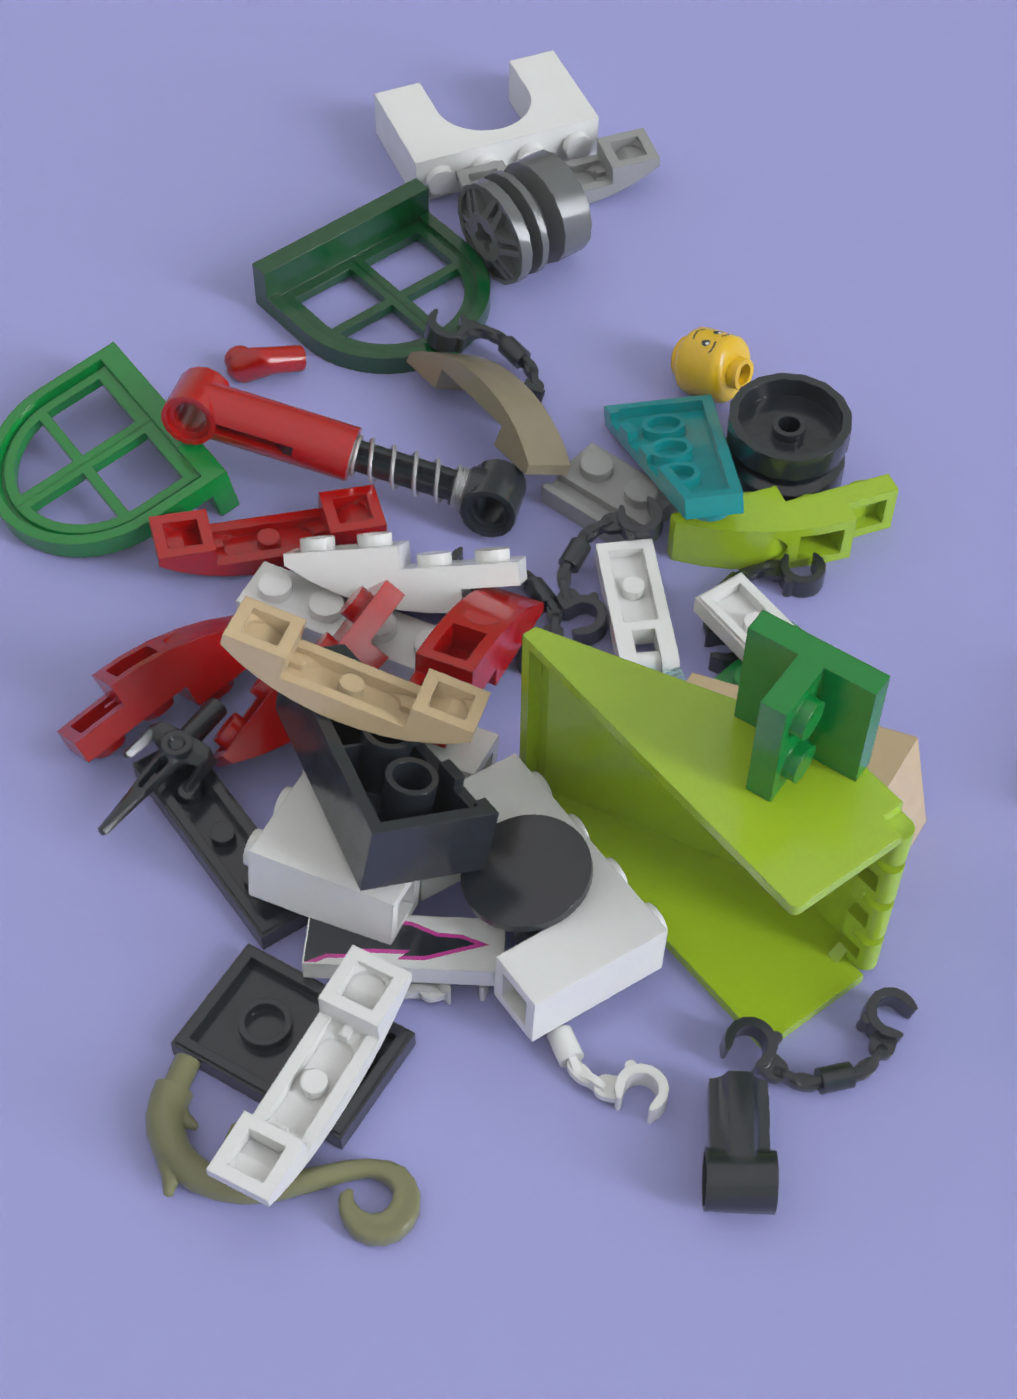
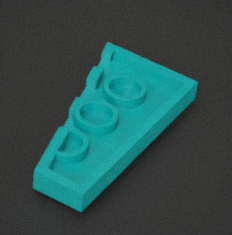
M711 394L604 406L605 426L685 520L699 519L712 522L722 520L728 515L744 513L743 490Z

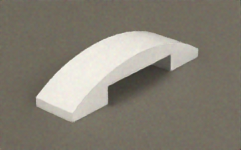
M352 945L318 997L320 1012L254 1113L251 1114L244 1110L206 1168L207 1175L270 1207L304 1169L350 1102L398 1013L412 981V973Z

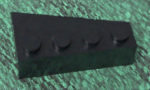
M345 644L324 647L361 662ZM277 693L275 706L277 714L360 891L485 869L499 812L485 797L476 800L463 786L465 775L450 759L441 762L425 743L380 736L353 728L320 715L292 701L283 694Z

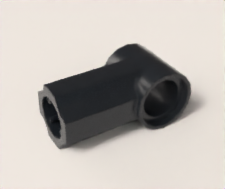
M727 1071L722 1076L709 1078L707 1088L708 1147L704 1148L702 1164L703 1211L775 1215L778 1204L779 1166L777 1151L770 1150L768 1081L759 1079L754 1076L753 1072Z

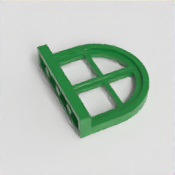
M114 341L30 394L16 406L0 426V518L6 527L22 542L45 553L64 557H94L115 553L135 546L152 537L149 517L192 511L207 500L223 516L239 506L240 503L227 471L203 443L198 445L185 444L173 438L166 431L161 419V411L166 401ZM103 386L133 423L82 455L52 418ZM43 426L72 462L28 491L20 494L18 470L22 455L30 440ZM149 440L181 479L140 506L128 511L97 472ZM87 480L116 515V518L91 524H67L45 518L38 514L37 511Z

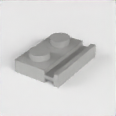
M594 443L589 444L570 461L571 467L567 475H557V479L552 484L546 482L541 488L542 503L582 528L600 521L605 514L618 512L620 505L624 506L626 518L630 523L639 526L645 525L652 520L647 511V496L656 499L662 506L663 523L671 517L672 513L677 511L648 475ZM603 533L598 536V538L607 543L626 541L620 534L608 535Z

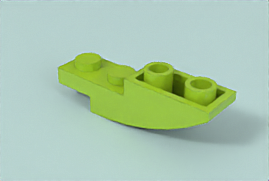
M885 474L867 480H856L848 485L815 494H804L789 501L784 500L777 486L754 492H744V513L728 515L719 521L685 520L679 512L672 513L667 553L670 559L705 567L738 570L747 566L764 563L767 560H781L784 554L789 555V568L810 566L814 552L819 554L825 563L849 558L854 537L890 528L899 489L891 476Z

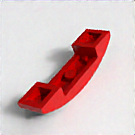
M374 484L318 492V508L210 524L206 509L149 517V526L159 567L182 573L206 576L255 575L264 561L290 570L284 566L283 554L295 548H300V538L333 535L335 536V545L358 544L357 534L387 531V523Z

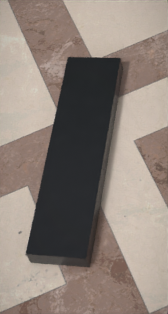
M157 751L133 763L136 778L141 775ZM161 765L157 769V771L152 775V777L147 781V783L151 781L165 767V765ZM189 765L187 768L178 769L152 792L150 797L261 948L264 950L308 925L309 917L249 895L248 866L243 863V854L249 837L257 827L213 769L189 793L183 791L182 787L196 766Z

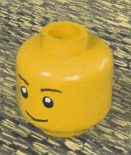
M698 327L682 337L676 343L671 356V369L677 385L685 393L693 396L711 394L713 401L717 403H726L733 399L739 389L751 381L754 366L750 360L749 347L740 336L711 327Z

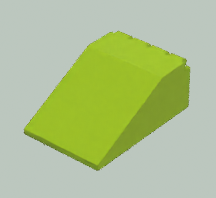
M534 627L522 635L519 758L531 772L536 771L544 777L551 789L553 798L568 815H576L582 821L590 841L605 858H613L620 865L625 873L628 885L644 903L649 902L660 911L668 930L665 947L735 1021L742 1017H756L764 1020L772 1027L773 1031L780 1032L783 1038H785L861 983L864 975L858 969L871 970L877 965L884 935L905 868V862L915 833L913 821L901 811L904 802L867 767L855 782L812 759L807 771L797 783L787 780L771 802L746 789L756 728L734 716L737 699L538 627ZM750 1037L761 1048L760 1044L754 1038Z

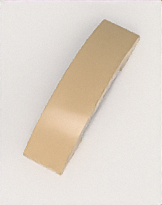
M246 595L222 635L220 644L241 665L271 688L320 715L380 736L431 744L471 743L491 694L489 691L430 668L422 686L303 640L301 638L306 619Z

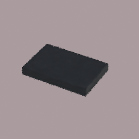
M248 943L171 1042L173 1055L185 1053L193 1056L200 1062L199 1069L260 1103L320 1012L318 997L326 985L314 978L303 977V972ZM393 1021L371 1066L338 1121L325 1138V1141L341 1150L345 1147L416 1045L414 1032Z

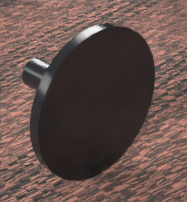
M536 814L508 818L496 824L485 869L461 873L462 891L470 909L476 916L495 928L514 932L513 942L518 945L540 933L542 929L561 922L581 905L589 892L593 878V861L590 850L581 834L571 825L560 819Z

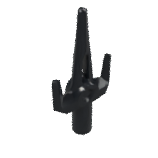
M210 697L181 729L164 721L150 725L123 752L125 758H132L152 741L158 748L156 755L132 787L99 826L98 832L101 835L110 833L130 812L178 769L187 768L189 765L196 766L182 787L186 793L192 792L217 763L211 748L202 741L228 713L226 707L219 700ZM161 765H165V767L151 781L147 783V781L152 777V775L157 771V769Z

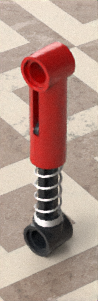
M198 366L186 370L179 378L161 411V419L166 431L173 438L185 444L198 445L211 439L346 481L349 475L353 477L358 472L367 475L370 483H374L378 479L390 482L392 490H396L399 486L412 489L414 497L419 496L421 493L434 496L436 504L442 502L443 499L448 500L447 504L451 508L454 507L455 510H460L459 514L464 524L472 532L485 537H499L511 531L526 492V479L523 472L506 460H486L478 466H473V469H468L467 466L463 468L461 464L456 469L441 465L439 457L434 462L419 458L418 451H415L411 456L398 452L395 444L390 449L376 445L373 437L370 438L369 442L363 441L362 427L230 387L228 381L219 372L207 367Z

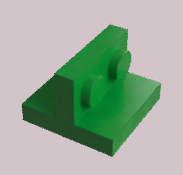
M762 610L747 630L734 713L735 717L756 728L746 789L771 802L787 780L797 783L803 777L812 759L856 782L870 762L891 676L779 617Z

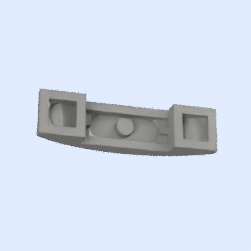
M644 128L597 138V154L564 162L575 174L583 188L588 203L591 204L611 196L647 176L660 166V157ZM503 160L457 170L456 180L462 190L465 185L482 179L485 175L499 170L504 171L506 165Z

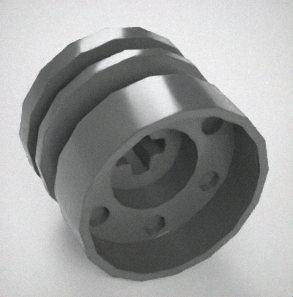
M544 149L508 164L504 171L492 172L485 175L482 179L465 185L458 196V215L466 242L481 257L489 276L504 285L517 283L525 279L528 274L541 271L546 263L558 262L584 249L591 238L592 220L590 208L580 182L571 168L558 155Z

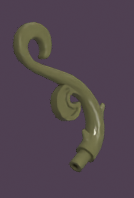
M185 1053L175 1054L165 1078L155 1081L145 1114L146 1136L161 1175L163 1195L172 1197L177 1185L180 1183L192 1193L214 1201L240 1205L262 1204L207 1175L206 1168L210 1162L193 1148L186 1132V1128L194 1131L198 1128V1122L190 1114L188 1107L193 1099V1094L189 1089L200 1067V1062L193 1056ZM236 1122L233 1123V1124L230 1126L229 1131H228V1133H227L225 1139L227 1138V1136L229 1135V1133H230L231 1130L233 1129V1127H234V1125L236 1124ZM367 1158L344 1160L304 1168L275 1202L350 1181L366 1178L379 1181L392 1192V1200L382 1212L368 1213L361 1210L355 1203L354 1191L349 1188L340 1193L338 1208L343 1226L354 1240L367 1246L384 1247L399 1242L413 1229L420 1215L421 1193L415 1178L404 1166L389 1160Z

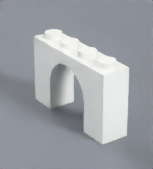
M553 50L509 61V102L520 117V120L500 129L471 130L448 122L438 113L420 83L374 93L376 134L404 182L407 183L417 178L428 187L429 200L461 192L456 180L457 170L503 160L507 166L533 152L543 149L558 155L563 161L597 154L599 117Z
M477 727L471 743L448 744L446 748L430 743L425 744L441 762L450 759L465 775L466 779L496 763L499 734ZM304 769L293 788L286 786L280 793L275 804L273 816L263 830L260 828L255 829L245 846L243 863L248 866L249 895L306 917L391 945L408 915H412L418 905L420 881L360 891Z
M513 754L464 780L463 786L476 800L485 797L499 812L497 823L508 818L532 814L560 819L571 825L581 834L588 845L593 861V878L589 892L581 905L571 915L496 956L494 995L531 1042L662 968L668 933L662 914L653 904L649 902L644 903L628 885L627 878L620 865L613 858H605L590 841L582 821L574 814L568 815L553 798L547 781L540 773L536 771L531 772L516 754ZM461 873L420 880V901L461 881Z

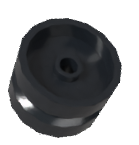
M776 373L758 377L742 386L730 402L726 441L743 493L777 486L784 500L789 501L804 494H815L840 487L845 466V453L848 450L852 429V412L844 397L827 383L807 375Z

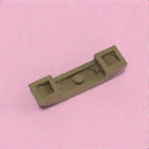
M425 351L410 352L407 363L435 389L464 390L502 425L494 446L525 475L568 474L571 467L570 461L555 424L534 393L513 373L489 359L476 355Z

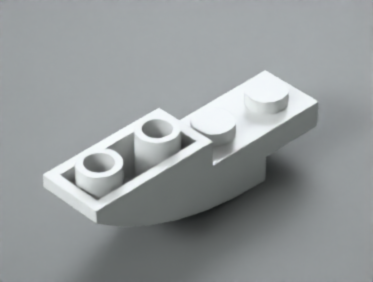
M390 531L357 534L358 544L335 545V536L333 535L300 538V548H295L283 554L284 566L308 581L348 598L362 585L369 589L378 583L388 580L405 594L395 610L448 613L460 600L471 593V589L520 586L527 579L526 557H510L509 547L474 550L475 559L452 560L451 551L423 552L416 554L417 563H411L409 540L392 541V532Z

